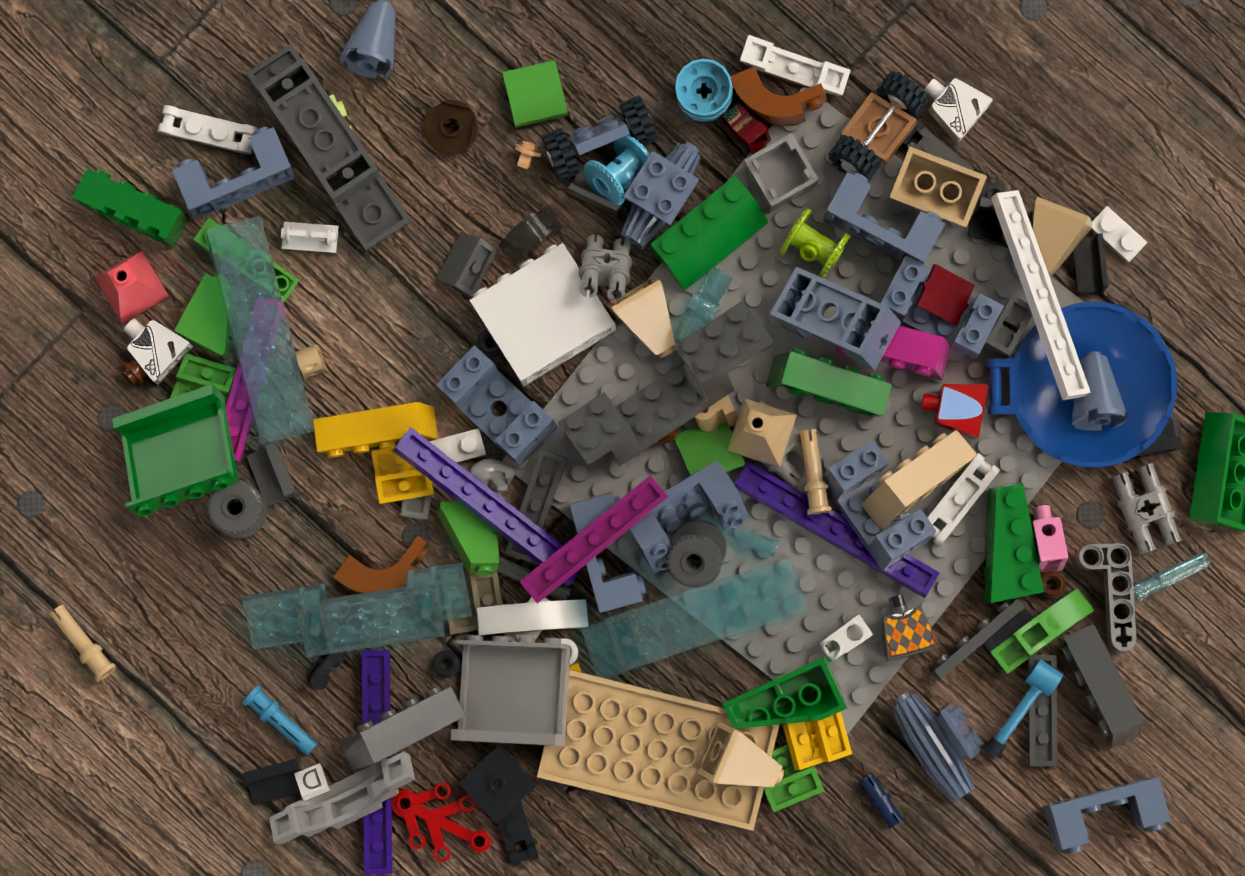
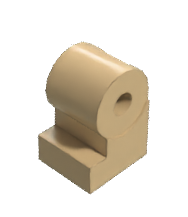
M317 344L295 352L304 379L328 371Z
M728 395L694 417L698 428L705 432L713 431L725 422H727L729 427L736 425L737 421L736 411Z

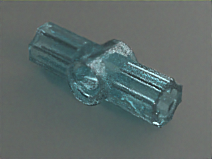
M711 268L700 290L695 292L685 310L686 314L674 333L675 341L679 343L713 320L720 307L719 302L723 295H725L733 277L719 268Z

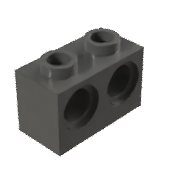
M1012 295L999 315L983 348L1002 359H1007L1033 316L1029 304Z

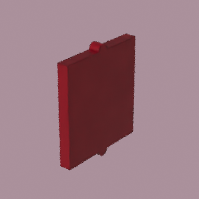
M933 264L926 282L922 283L923 289L916 302V306L957 326L964 309L969 306L967 302L975 285L941 266Z

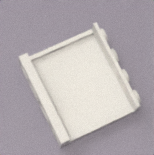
M563 243L559 246L552 245L543 251V255L536 260L529 259L520 265V270L513 274H504L497 279V284L489 289L484 287L474 293V298L470 300L473 309L478 313L523 387L616 331L614 321L597 295L589 298L590 290H587L586 297L580 293L582 280L579 277V267Z

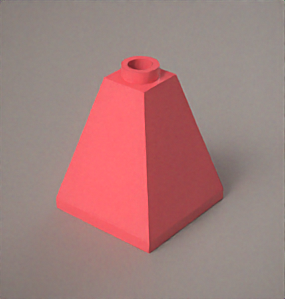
M142 250L95 277L121 324L169 298Z

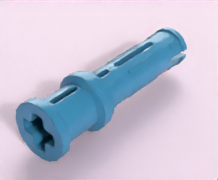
M258 685L242 704L251 707L260 716L262 722L266 723L268 721L307 756L318 742L313 740L279 709V703L277 701L273 702L261 691L262 687Z

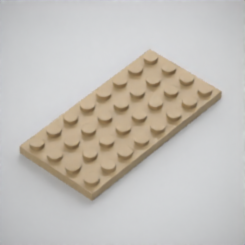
M569 669L565 746L544 745L537 777L752 831L754 830L764 787L717 784L697 773L718 722H723L733 728L724 708ZM780 724L736 729L772 757Z

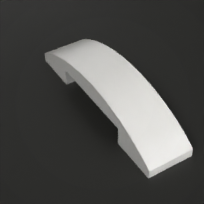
M751 35L747 36L740 62L750 67L755 66L756 70L802 87L811 88L821 83L825 93L838 96L843 95L850 69L826 61L821 63L774 47V43Z
M586 600L539 602L538 604L532 602L476 608L479 636L588 627Z

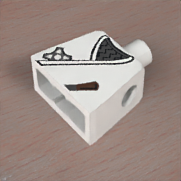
M954 78L946 88L936 79H932L924 89L935 100L928 112L956 144L961 141L993 100L957 78Z
M132 319L124 328V331L134 339L127 349L157 385L182 360L185 353H188L193 347L187 340L154 320H151L144 327L136 319Z

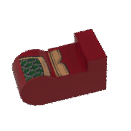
M738 102L720 116L727 128L752 155L771 141L767 127L761 121L758 122ZM761 137V139L757 143L753 144L757 139Z

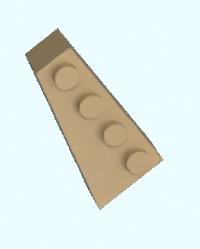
M957 430L948 436L944 432L932 442L933 447L924 446L914 455L916 459L911 461L907 458L896 467V473L893 474L889 471L878 480L880 486L861 506L881 530L889 526L897 516H902L918 501H922L938 486L940 487L964 469L977 456L976 452Z

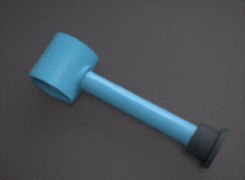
M1039 659L1024 681L1031 686L997 736H992L988 744H983L982 747L993 756L1001 759V753L1006 747L1005 742L1038 695L1041 693L1049 697L1061 681L1063 674Z

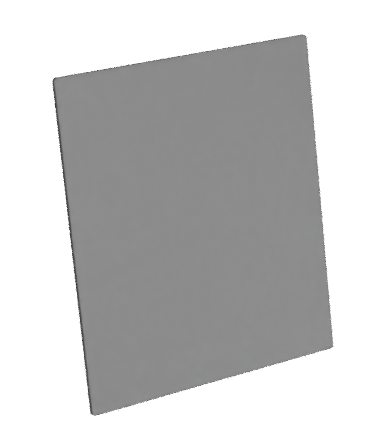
M803 87L799 92L808 89V87ZM825 102L817 110L804 111L806 122L789 126L772 125L768 130L771 141L760 149L762 150L792 133L819 179L816 187L776 210L769 212L743 168L742 162L727 181L736 176L753 196L769 223L686 291L681 288L662 264L649 277V279H659L662 283L675 345L743 301L771 336L773 343L727 373L734 387V391L728 394L736 411L737 418L744 398L758 403L763 400L768 406L797 414L794 427L799 432L817 429L819 453L823 455L820 459L822 476L829 467L871 441L875 442L889 462L882 471V474L885 475L889 471L893 474L896 473V467L904 460L909 458L913 461L916 459L914 455L926 445L929 448L933 447L932 442L944 432L947 436L952 433V431L934 425L936 412L921 409L924 393L939 396L943 384L988 385L979 437L976 440L963 435L962 437L976 454L980 453L985 457V462L991 466L995 465L1000 471L940 547L933 542L934 539L931 537L925 545L909 554L940 572L925 598L739 490L738 492L749 516L739 527L731 528L725 532L710 507L705 509L700 516L690 518L680 525L681 527L695 520L707 521L718 527L725 537L727 551L722 561L720 573L712 583L704 587L691 588L684 586L671 576L668 569L654 574L628 530L606 548L772 680L826 657L818 644L860 614L874 635L833 662L829 661L847 709L841 711L848 734L908 658L905 657L886 662L881 618L893 614L888 598L905 594L908 608L912 609L921 606L932 628L986 559L988 488L1012 483H1023L1028 505L1062 461L1053 458L1036 446L1022 429L1015 414L988 415V406H990V368H987V359L1002 358L985 348H982L975 360L951 349L943 380L924 376L907 369L893 368L883 362H879L876 369L873 370L853 361L849 356L837 353L836 348L832 344L809 335L807 339H804L784 330L770 315L796 267L819 276L824 267L823 264L816 260H804L800 255V250L793 245L790 246L784 256L779 254L788 233L807 208L811 209L812 212L805 223L837 244L846 234V232L823 221L845 177V173L843 171L840 172L838 167L832 164L833 161L829 159L828 154L840 139L841 132L850 120L829 103ZM893 155L887 165L881 163L879 169L868 182L872 186L858 215L867 214L877 220V225L884 229L887 227L894 228L902 234L901 238L906 239L922 210L889 198L903 164L901 159ZM971 218L967 228L941 219V222L945 223L924 263V265L930 267L928 274L933 264H937L973 283L975 287L971 296L977 298L980 293L1005 306L1009 298L1014 295L1028 303L1008 248L969 237L968 231ZM850 235L844 251L824 279L881 303L902 262ZM1049 276L1060 308L1084 302L1053 277ZM836 307L826 309L824 318L833 317L836 313ZM1033 316L1007 359L1015 357L1021 342L1036 325ZM617 318L614 321L616 331L595 344L543 409L553 418L558 428L520 467L508 455L502 460L513 467L515 476L528 485L541 449L567 457L568 459L552 505L573 522L574 519L569 503L611 491L614 497L619 496L621 499L649 475L653 477L664 492L690 477L674 440L669 443L656 442L621 466H619L610 452L587 465L558 423L603 392H605L616 407L681 364L675 349L669 355L659 358L658 355H654ZM903 323L900 324L902 327L910 328ZM793 349H800L808 352V357L817 360L818 357H824L833 360L834 366L843 368V365L852 366L859 369V374L868 376L871 373L884 377V382L892 384L884 415L874 418L840 408L839 402H835L834 405L815 401L813 394H810V396L793 395L789 393V387L779 386L776 389L766 387L774 356L789 351L792 352ZM1001 368V406L1010 405L1009 368ZM693 417L678 427V434L697 427L695 418ZM735 425L730 427L731 432L734 430ZM794 451L792 453L789 452L786 455V460L801 474L805 475L798 481L790 474L798 482L794 488L807 495L803 488L804 484L807 483L804 461ZM742 456L745 466L747 462H750L788 484L776 472H769V469L762 462ZM968 465L943 485L938 486L922 501H918L908 510L909 513L913 514L921 508L928 517ZM745 466L727 473L733 484L736 483ZM978 469L973 473L980 480L985 476ZM826 491L828 506H831L834 512L843 516ZM938 518L933 523L941 531L946 526ZM677 528L674 531L666 533L670 541V546L672 545L674 535L679 528Z

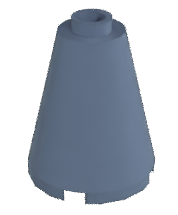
M377 0L370 3L342 50L340 62L343 63L345 61L348 64L347 69L351 72L376 79L377 74H384L383 78H388L392 75L394 69L396 11L389 2Z
M1097 351L1086 353L1085 357L1080 359V364L1091 393L1084 397L1074 398L1072 425L1075 424L1076 429L1085 431L1102 430V425L1111 424V429L1119 427L1127 422V412L1108 358Z

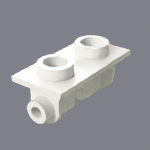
M284 222V228L281 229L282 249L336 253L339 226Z

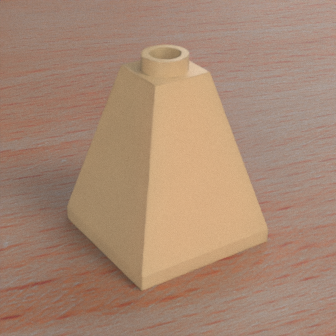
M1037 197L1034 209L1033 232L1048 274L1053 276L1091 230L1093 223L1087 215Z
M651 278L625 293L622 301L616 302V298L614 301L606 304L607 309L654 355L663 358L674 351L672 347L675 345L663 286L659 279Z
M744 398L727 451L780 467L797 414Z
M719 721L697 773L717 784L774 787L781 782L784 770L779 763L740 731Z

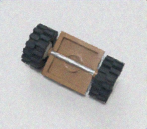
M895 71L889 72L876 89L877 93L871 92L841 132L840 139L828 154L829 159L833 161L832 164L837 166L840 172L843 171L845 175L847 172L852 175L856 172L865 176L869 182L881 166V163L887 165L917 124L916 118L929 100L926 91H922L923 88L920 85L917 86L915 80L912 79L911 81L909 76H902L901 72L898 71L897 73Z

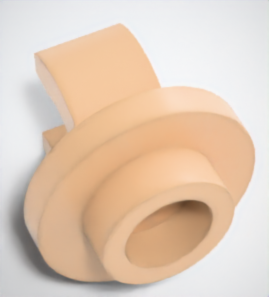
M523 141L522 145L516 144L515 149L521 152L517 164L519 167L528 169L530 168L533 156L541 157L542 152L537 150L538 145Z

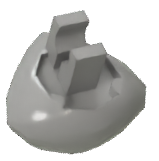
M495 459L479 461L469 471L470 474L501 498H503L501 494L507 490L515 476L513 467Z

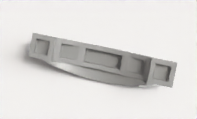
M402 752L390 759L384 758L330 785V791L305 801L301 799L286 806L283 811L269 817L274 843L282 845L300 835L310 837L331 826L339 829L383 808V801L399 794V787L415 780L410 754Z

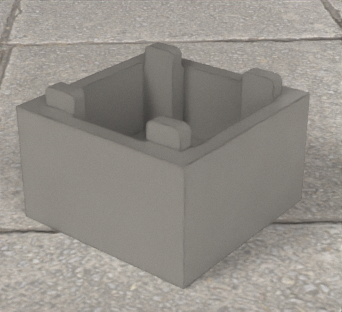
M792 133L744 159L743 168L769 212L813 189L819 181Z

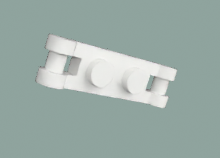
M164 105L162 111L164 118L163 122L159 123L158 133L241 154L252 155L253 148L248 138L254 136L253 132L258 130L257 127ZM175 118L182 120L180 128L173 127ZM236 133L243 135L241 142H234Z
M980 453L971 461L927 517L932 525L937 518L946 524L942 531L934 526L936 533L932 538L934 539L933 542L939 547L1000 471L995 465L991 466L985 462V457ZM976 469L985 475L982 480L973 475Z

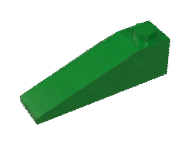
M827 657L816 660L722 703L734 729L818 721L847 709L839 683Z

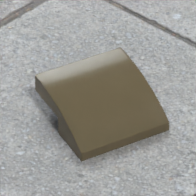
M497 572L489 576L472 574L465 577L441 580L449 635L478 631L476 608L502 605Z

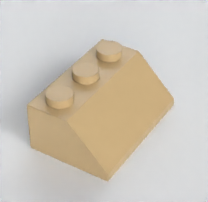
M909 147L889 198L924 212L931 211L942 219L967 228L987 176L916 148Z

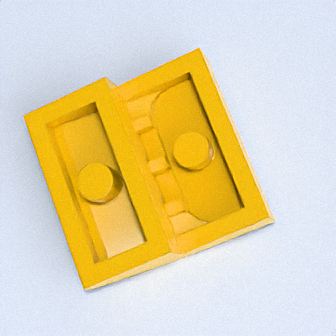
M394 448L371 451L379 504L434 495L432 481L393 452Z
M841 712L823 720L782 724L795 770H802L822 762H831L852 754Z

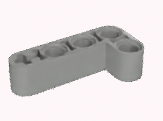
M1120 543L1086 545L1078 550L1075 561L1077 566L1083 571H1103L1108 646L1115 652L1128 651L1136 644L1131 551L1126 545ZM1113 550H1119L1123 554L1121 564H1116L1111 560V552ZM1085 551H1091L1095 554L1096 562L1094 565H1088L1084 562L1083 554ZM1115 577H1120L1125 583V588L1122 592L1116 591L1112 586V581ZM1117 604L1124 606L1126 609V617L1123 620L1118 619L1114 615V608ZM1127 623V627L1122 628V636L1127 637L1128 641L1123 643L1122 647L1121 642H1116V637L1121 635V628L1115 629L1114 625Z

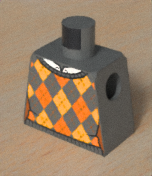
M905 594L888 598L893 614L881 618L886 662L940 648L939 642L921 606L909 609Z

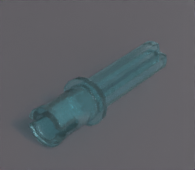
M705 514L701 515L699 520L707 521L718 527L726 540L747 547L748 551L751 548L774 557L779 540L758 534L755 529L750 531L737 527L725 532L718 519Z
M1201 552L1160 573L1153 572L1151 577L1133 584L1134 596L1138 601H1141L1158 591L1164 592L1166 587L1209 567L1211 562L1205 552Z

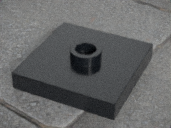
M500 745L459 782L460 786L496 824L537 786Z

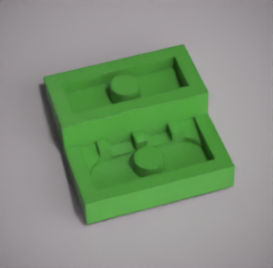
M555 60L502 72L515 128L568 116Z
M185 353L170 398L212 384L223 394L226 407L236 368Z
M727 422L720 424L717 429L710 432L702 431L697 426L679 433L674 439L689 476L717 460L726 473L745 466L741 455L727 451L732 437V432Z
M788 743L773 749L771 758L779 763L784 770L783 778L778 785L764 787L763 789L773 813L824 792L815 766L802 770L794 769Z

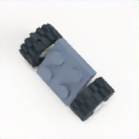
M640 95L619 103L624 122L619 117L614 118L613 115L604 117L598 121L599 125L592 128L583 126L574 130V135L568 137L569 141L562 128L541 136L547 156L559 181L580 173L574 156L577 153L578 155L584 154L629 134L643 146L658 141L652 119Z

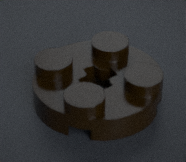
M445 100L428 111L424 120V132L429 145L436 151L446 155L465 153L476 141L479 128L478 121L474 112L467 104L458 100ZM450 121H455V126L459 127L458 131L448 134L447 129H444V125H449Z

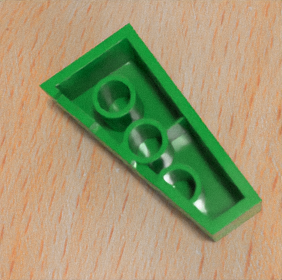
M96 168L95 172L86 169L72 197L78 204L172 249L175 248L188 222V219L183 214V209L171 203L168 205L159 201L158 197L148 192L141 193L135 190L133 185L123 180L116 182L110 179V174Z
M793 349L792 352L789 351L774 356L766 387L776 389V387L785 386L789 387V393L793 395L810 396V394H813L815 401L832 405L835 402H839L840 408L874 418L884 415L892 384L884 382V377L871 373L868 376L859 374V369L852 366L843 365V368L833 365V360L824 357H818L816 360L808 357L809 353L800 349Z
M1012 483L988 488V531L985 543V550L987 552L986 567H984L985 592H983V602L994 603L1044 592L1024 484Z

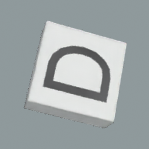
M320 763L294 773L304 801L330 791Z

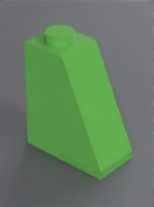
M205 273L174 331L179 336L226 360L229 352L233 289L228 285L229 280L217 273H214L213 276Z
M440 502L438 518L468 573H476L478 576H489L492 573H496L499 565L497 532L459 502Z

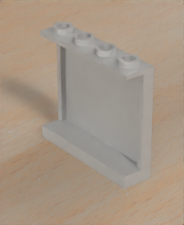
M467 635V640H457V644L463 645L460 706L465 717L459 719L458 729H451V740L565 746L570 645L561 644V639L545 638L544 643H535V638L519 637L518 642H509V637L493 636L492 641H483L484 636Z

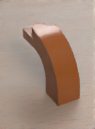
M755 66L730 76L734 92L741 105L758 120L772 125L789 126L806 122L804 111L817 110L823 106V103L827 102L826 93L821 83L793 95L781 96L770 92L764 87Z
M417 536L403 557L395 565L381 570L368 568L349 555L333 578L350 590L363 595L383 596L398 592L410 585L421 574L413 565L415 562L420 564L429 552L425 549L428 543Z

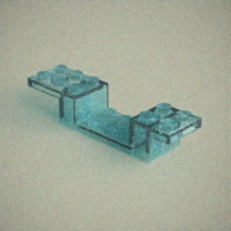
M788 558L741 575L736 574L629 610L581 630L596 675L608 679L687 650L809 611L792 559Z
M463 562L409 570L407 587L328 599L326 584L243 596L242 601L253 650L303 642L306 657L445 636L444 620L472 616Z

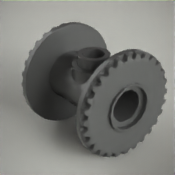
M238 480L237 483L229 485L227 489L212 491L207 503V512L210 521L218 530L229 537L242 539L253 536L263 527L267 518V505L261 493L251 484ZM237 504H242V511L237 515H233V507Z
M695 520L682 525L675 533L667 554V567L671 576L680 584L691 588H700L712 583L720 573L722 561L727 551V544L723 533L718 527L707 521Z

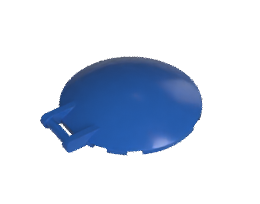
M1082 302L1063 307L1061 311L1079 361L1085 357L1086 353L1094 351L1101 352V355L1108 358L1127 412V422L1119 427L1111 429V424L1102 425V430L1085 431L1076 429L1075 424L1072 425L1074 398L1062 400L1036 325L1025 336L1014 358L987 359V368H990V406H988V415L1015 414L1022 429L1036 446L1053 458L1075 466L1106 467L1122 463L1137 456L1159 437L1171 417L1175 405L1177 376L1169 348H1167L1159 332L1143 317L1141 318L1134 312L1115 304ZM1001 368H1009L1010 405L1001 406Z

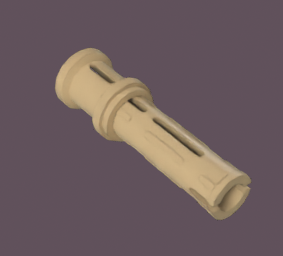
M817 429L799 432L807 480L803 487L808 497L809 509L807 510V515L823 514L832 511L831 506H828L826 494L828 483L823 481L816 434Z
M58 606L54 609L56 612L52 611L49 616L81 654L79 657L82 664L86 663L95 674L94 679L96 682L102 681L117 666L108 661L101 652L103 648L100 645L92 643L66 610L65 606Z

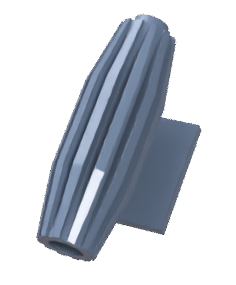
M689 142L684 144L678 143L665 158L654 151L647 158L623 198L632 202L633 205L620 234L631 244L643 249L665 224L671 226L699 181L697 177L693 176L701 158L697 154L699 149Z
M905 692L893 701L896 705L892 707L904 739L928 777L951 802L972 791L975 786L962 757L969 756L970 759L975 757L982 750L980 747L982 741L974 729L970 731L964 722L967 720V717L961 707H955L951 702L940 711L941 713L937 718L915 693L910 696L908 692Z

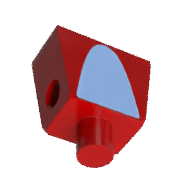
M943 384L939 396L923 394L921 409L936 412L934 425L952 432L957 430L961 435L976 440L980 434L988 385Z

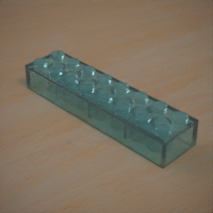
M261 216L207 228L205 234L258 443L262 445L315 431Z

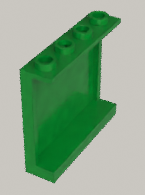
M212 384L112 419L113 428L122 437L132 500L125 503L126 508L137 516H148L155 510L164 507H175L179 502L201 498L205 493L213 490H224L229 485L238 482L224 396Z

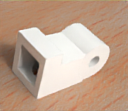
M858 614L818 645L829 661L833 662L874 634L861 615Z

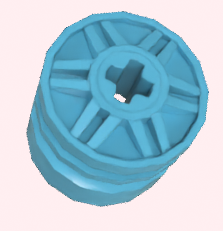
M704 58L694 60L684 66L677 76L675 90L678 105L689 118L699 122H710L720 118L729 109L733 97L731 77L725 67L715 60ZM702 87H707L708 92H712L707 95L706 99H703L701 94H697V92L702 91Z

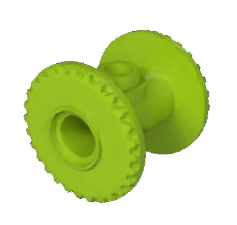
M807 208L791 228L779 254L784 256L790 246L793 245L800 250V255L804 260H816L824 265L819 277L825 278L844 251L850 235L846 232L839 244H837L825 235L820 234L805 223L812 212L811 209Z

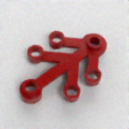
M439 783L435 788L418 794L404 789L398 791L399 794L393 796L392 809L398 816L405 819L410 835L409 845L411 848L418 850L426 844L425 836L419 832L415 815L426 820L435 848L433 855L438 862H445L451 856L450 849L445 845L440 828L468 841L470 848L475 852H484L490 847L491 837L486 831L477 830L473 832L446 818V816L462 811L471 812L474 810L476 802L470 795H465L459 801L432 810L420 804L436 798L447 799L451 795V787L447 783ZM440 786H446L448 789V793L444 797L440 796L437 792ZM403 798L410 800V807L407 809H403L400 806V801ZM466 798H470L473 802L470 809H465L462 806V802ZM414 836L422 838L421 846L413 845L412 839ZM477 836H482L485 839V844L482 847H478L474 843ZM440 848H444L447 851L445 859H440L437 856V851Z

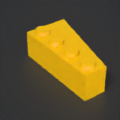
M420 402L313 419L317 452L327 454L328 458L343 456L345 451L353 450V453H365L370 451L369 448H394L410 427L427 440L438 439L434 407Z

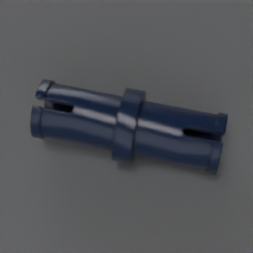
M874 773L858 782L872 801V808L878 810L889 829L904 820L890 800L892 796L890 793L886 794L875 778Z

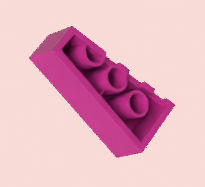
M899 326L880 362L887 363L893 368L907 369L924 376L943 380L951 347L945 337ZM832 345L836 348L837 353L848 356L841 348Z

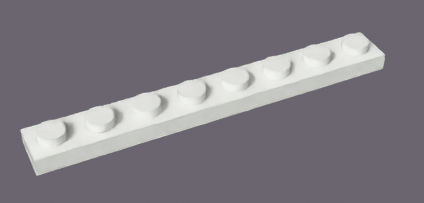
M1019 190L996 193L991 199L1062 400L1084 397L1091 392Z

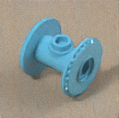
M630 135L614 141L617 157L607 166L590 160L583 167L584 178L592 192L618 206L625 201V198H623L625 195L623 188L627 189L632 184L635 176H637L650 155L647 149Z

